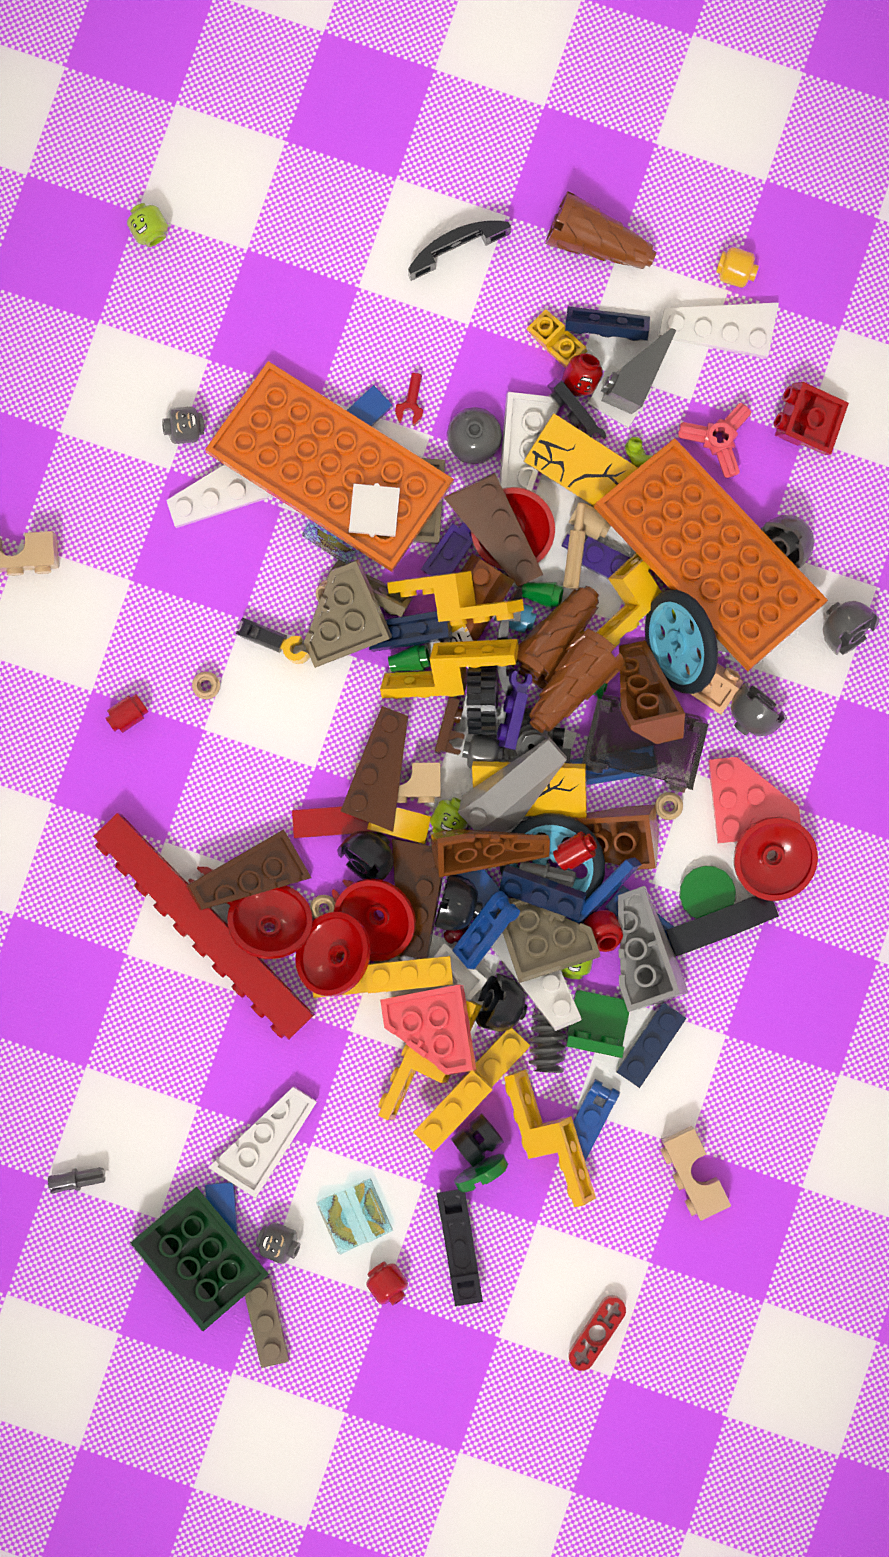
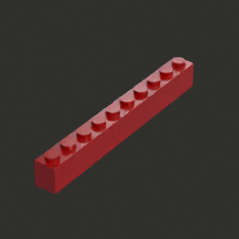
M115 814L93 836L98 841L95 844L97 849L106 857L110 854L117 861L114 866L125 877L128 874L132 876L136 881L134 887L144 897L149 894L156 901L153 905L154 908L163 917L169 915L175 921L172 925L175 930L183 937L188 935L195 942L192 947L203 958L206 955L210 957L214 962L212 968L222 978L227 975L234 982L231 986L232 989L241 998L247 996L253 1002L250 1006L253 1011L261 1018L266 1016L273 1023L270 1028L281 1039L286 1036L289 1040L315 1015L261 958L246 953L236 945L229 933L228 924L212 907L199 910L186 887L188 885L187 881L122 814Z

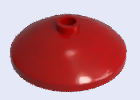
M520 487L503 488L539 563L547 555L554 541L555 521L552 511L539 495L528 489ZM471 531L472 540L479 555L490 565L503 570Z
M784 817L765 818L751 825L738 840L733 858L734 869L740 883L754 896L769 901L785 900L800 893L812 880L818 864L816 843L808 830L794 820ZM774 850L775 856L772 859H768V852Z
M379 879L360 880L348 886L336 901L334 912H342L355 917L366 929L370 940L371 961L392 959L401 954L410 944L416 927L415 913L406 895L393 884ZM376 911H382L384 917H379Z
M286 885L232 901L227 917L228 930L236 945L246 953L263 959H278L293 954L305 944L312 929V912L306 899L298 891ZM272 928L274 931L267 932L265 929Z
M329 912L312 921L311 933L305 944L296 951L295 955L297 973L306 988L321 996L334 997L350 991L358 984L368 967L371 949L369 936L362 923L355 917L342 912Z

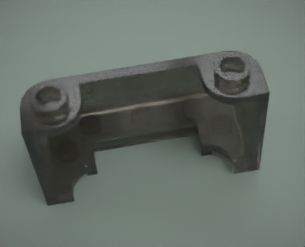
M597 694L582 764H586V770L595 773H603V769L613 768L664 780L665 783L669 784L670 790L685 793L686 789L693 790L709 724L706 718L685 712L683 738L655 744L630 729L621 712L620 697Z

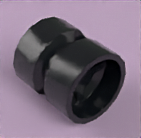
M482 1113L469 1123L470 1128L468 1130L461 1129L451 1138L460 1153L473 1167L485 1158L486 1151L493 1152L504 1143L499 1133ZM479 1133L485 1139L481 1144L474 1137Z

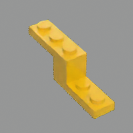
M637 553L608 578L625 603V606L607 621L597 633L606 638L615 647L620 643L619 639L627 632H631L638 627L639 621L650 611L651 602L662 592L648 572L652 569Z
M471 571L387 582L388 593L400 592V597L417 595V590H422L423 595L434 593L438 622L450 621V626L467 624V619L473 618V623L490 621V616L495 615L497 621L513 619V613L524 611L523 599L476 605Z
M518 640L434 643L430 656L432 671L384 673L380 687L381 697L401 699L403 697L428 698L430 696L454 697L464 695L467 686L466 667L478 668L495 665L504 667L516 665L519 650Z
M450 956L368 964L366 972L358 984L342 995L453 985ZM313 992V998L326 997Z
M466 1000L471 1031L482 1005ZM405 1044L401 1056L404 1057L400 1067L397 1066L390 1077V1082L392 1083L388 1093L385 1092L379 1101L378 1108L381 1110L378 1116L386 1120H395L416 1071L440 1083H448L451 1075L444 1074L436 1065Z
M513 1028L506 1030L476 1061V1070L466 1072L452 1087V1091L422 1121L413 1133L435 1152L493 1090L494 1084L531 1045Z
M527 1070L516 1071L505 1076V1090L511 1099L514 1109L513 1116L519 1126L522 1146L527 1152L528 1159L558 1153L559 1167L564 1173L567 1182V1193L569 1198L572 1199L574 1208L584 1206L596 1199L572 1116L542 1123Z

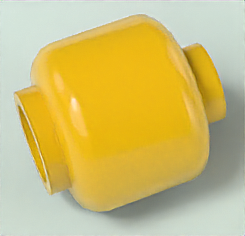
M731 247L727 252H722L716 273L720 274L721 282L743 288L747 285L748 280L754 282L759 265L754 264L755 256L753 253Z

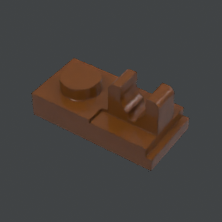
M451 697L448 699L435 747V753L437 754L446 752L460 755L461 753L460 749H455L449 743L450 740L456 738L461 740L465 738L463 733L452 730L454 723L460 724L464 709L459 707V699Z

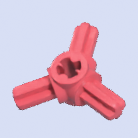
M739 403L724 420L719 419L715 424L708 423L707 427L682 422L679 427L678 437L703 443V447L709 448L712 455H717L724 477H734L740 473L732 450L736 447L734 439L738 436L736 431L751 415V410L743 403ZM717 432L722 433V443H718L717 437H714Z

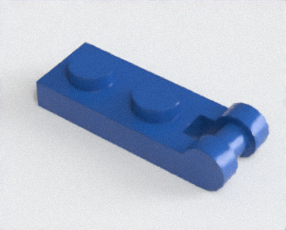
M503 891L496 892L452 951L467 969L474 970L508 924L517 919L520 910L515 904L509 903V898ZM500 909L501 912H500V914L497 916L496 913H497L498 910Z
M594 1079L573 1120L585 1161L620 1095V1091L614 1088L610 1090L602 1086L603 1082ZM596 1096L605 1099L602 1107L593 1103Z

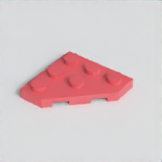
M738 757L708 760L717 844L737 842L751 825L765 818L784 817L801 824L799 806Z
M459 984L380 1000L384 1028L407 1043L406 1045L423 1058L436 1065L444 1074L452 1075L476 1070L464 985Z

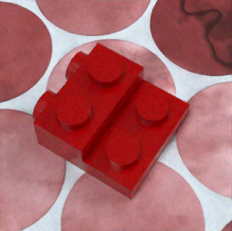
M805 382L792 383V386L786 388L782 397L783 401L786 402L783 412L778 413L773 425L777 428L775 436L797 446L804 445L821 454L831 455L849 402Z

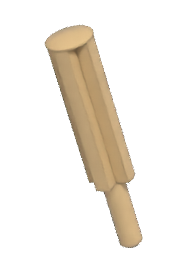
M580 502L577 504L574 530H570L563 587L569 589H579L586 532L582 531L586 504Z

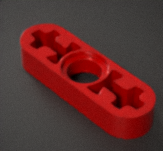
M615 1295L605 1297L577 1337L568 1353L569 1362L574 1369L585 1371L594 1364L625 1317L626 1307L620 1297ZM616 1302L618 1303L617 1308L620 1313L618 1315L613 1313L608 1321L613 1324L609 1327L606 1322L597 1318L601 1315L605 1319L608 1314L606 1305H614ZM595 1325H600L605 1329V1336L599 1341H595L589 1336L590 1329ZM586 1339L591 1346L597 1348L595 1351L591 1347L586 1352L587 1362L582 1360L580 1363H577L575 1352H583L586 1344L582 1343V1340Z

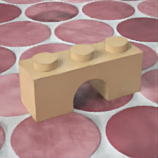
M53 531L25 533V546L15 556L4 554L2 539L0 538V572H7L8 576L24 575L25 570H34L35 574L52 573L51 569L59 568L57 535Z
M412 763V776L407 783L399 785L397 803H407V798H418V803H435V798H441V764Z
M692 1126L661 1140L664 1148L660 1149L666 1164L672 1163L677 1172L672 1176L679 1191L685 1189L689 1199L685 1200V1204L691 1216L697 1214L700 1221L731 1207L717 1177L706 1182L696 1181L692 1177L691 1167L698 1158L706 1155L704 1147Z

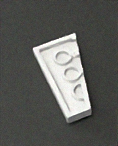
M779 303L664 308L658 337H661L669 329L673 328L676 330L672 339L674 341L767 359Z
M514 392L506 394L499 480L502 488L520 487L532 491L538 471L523 462L551 415L553 413L557 414L559 407L549 396Z
M222 465L166 501L174 526L179 528L274 496L226 465Z
M502 933L491 949L518 981ZM561 970L522 983L518 981V984L529 995L555 1031L582 1020Z
M293 1086L208 1168L256 1198L317 1101Z

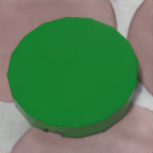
M701 866L691 870L684 877L680 886L679 898L683 909L691 917L697 919L733 905L736 889L732 879L725 871L715 866Z
M504 1154L485 1158L476 1166H470L455 1178L454 1183L461 1192L473 1191L476 1188L474 1184L480 1181L482 1185L488 1184L502 1175L509 1165Z

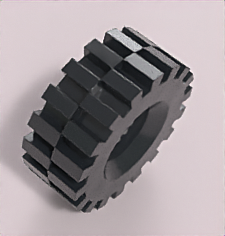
M497 665L481 666L478 668L468 667L466 689L468 734H497L499 705Z

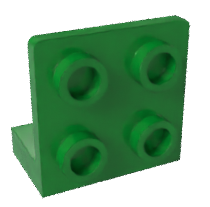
M577 990L574 1002L582 1020L569 1025L565 1042L566 1047L623 1058L625 1048L623 1042L629 1017L624 999Z

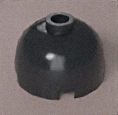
M370 831L352 833L337 849L340 858L345 855L349 860L346 866L363 880H384L394 863L393 853L389 847L390 841L380 832L376 834Z
M456 874L448 876L442 901L439 905L435 927L448 931H458L469 926L472 919L478 916L483 903L478 901V890L469 879Z
M496 973L497 977L492 975L488 978L479 995L478 1001L484 1002L476 1018V1023L479 1027L487 1030L506 1031L525 1017L527 1004H525V994L522 987L510 977Z

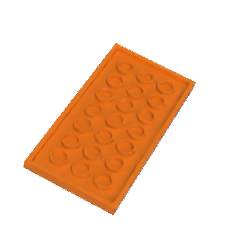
M269 361L205 448L207 454L391 572H393L454 483L452 477ZM375 483H378L384 487L400 488L395 537L381 535L370 537L369 534L349 533L354 484L374 486Z
M675 438L594 505L599 514L671 590L685 592L699 602L712 623L717 640L747 672L828 601Z

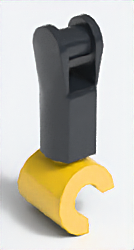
M241 619L243 623L240 630L236 631V635L278 653L283 650L286 658L294 664H303L309 660V654L304 651L293 654L294 647L301 645L303 642L301 636H291L287 639L285 634L251 620ZM253 627L259 629L256 638L249 636Z

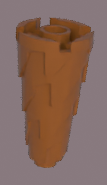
M569 191L566 192L559 206L560 209L551 224L545 244L578 255L581 253L602 261L608 260L639 269H644L645 266L651 267L657 253L653 250V244L624 227L620 221L601 212L598 207Z
M589 586L579 588L578 590L574 589L543 621L538 623L518 645L519 650L516 664L518 662L521 665L519 674L524 678L526 674H531V683L544 689L556 672V667L567 651L565 649L580 629L584 628L585 630L599 608L597 607L599 594Z
M584 628L580 629L565 649L567 652L556 667V672L540 693V699L529 715L531 726L541 733L544 731L550 732L565 717L568 718L585 699L588 700L604 683L607 684L622 669L625 664L622 654L619 653L615 658L611 653L615 646L591 629L587 628L586 631H584Z

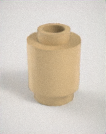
M586 504L582 531L595 540H598L599 536L605 538L611 525L594 507ZM577 507L569 521L574 526Z

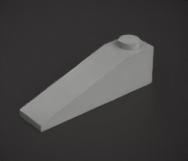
M548 737L462 795L458 813L474 830L507 832L520 823L566 762L567 756Z
M642 886L618 895V922L623 931V939L619 949L621 975H619V986L628 1012L688 994L680 966L646 887Z

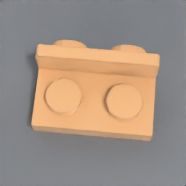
M697 650V654L701 659V652ZM717 663L716 672L711 683L701 692L691 695L722 715L740 689L743 680L740 679V675L735 670L729 667L724 668ZM687 665V666H686V671H687V673L690 675V670H689V667H688V665Z

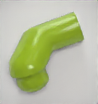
M631 437L625 445V451L632 464L640 467L652 456L645 453L642 447L643 442L639 437Z

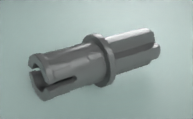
M521 862L519 867L520 870L569 887L574 886L576 872L551 867L550 863L541 865Z
M98 1167L82 1171L72 1169V1172L48 1176V1188L51 1194L73 1189L80 1191L81 1187L104 1183L106 1181L104 1168Z

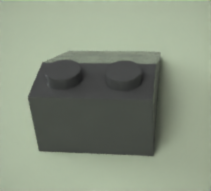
M673 328L669 329L616 373L612 372L610 377L607 376L601 388V392L604 393L601 401L629 414H633L644 404L676 330Z

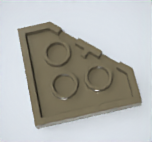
M359 559L337 567L330 572L327 580L328 583L323 596L320 598L313 622L304 640V645L315 668L392 637Z
M509 898V903L515 904L520 910V914L517 919L508 924L502 933L519 983L601 957L591 927L582 923L578 924L567 919L566 916L521 900ZM499 909L498 912L496 913L497 916H498V915L500 914V912H501L500 909Z

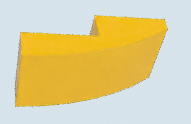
M546 309L526 328L533 338L565 368L573 356L588 352L586 346L571 333L565 331V325Z
M396 808L393 832L371 823L368 824L367 829L425 844L431 816Z

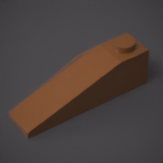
M473 553L460 571H471L476 605L502 602L515 580ZM473 618L467 619V624L465 625L473 641L479 639L490 621L473 623Z
M643 640L620 645L619 653L622 654L625 661L624 666L620 670L621 712L630 729L655 744L682 739L684 735L685 712L647 642Z
M655 805L626 806L588 812L586 818H575L586 825L596 836L602 847L605 862L620 866L625 860L635 857L642 864L637 870L657 868L659 829ZM565 837L562 842L566 841L571 837Z
M469 829L443 830L439 833L431 834L432 854L439 877L549 857L550 839L548 835Z

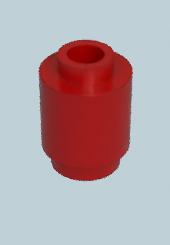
M137 694L132 697L128 695L107 710L109 716L105 719L114 731L120 729L124 733L143 720L144 715L149 711Z
M579 832L559 844L557 849L553 851V855L561 869L564 871L569 868L574 869L596 855L595 849H597V844L590 834L585 835L583 832Z

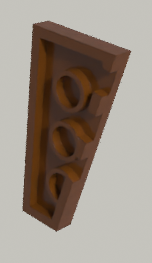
M495 472L444 497L446 502L508 576L515 580L514 583L518 587L543 575Z
M384 706L381 707L341 808L343 813L392 832L394 831L407 732V715Z
M283 829L193 881L186 887L199 910H203L304 881L312 877Z
M392 839L395 886L409 899L416 919L414 936L407 948L399 955L425 959L429 957L443 877L438 876L432 854V846Z

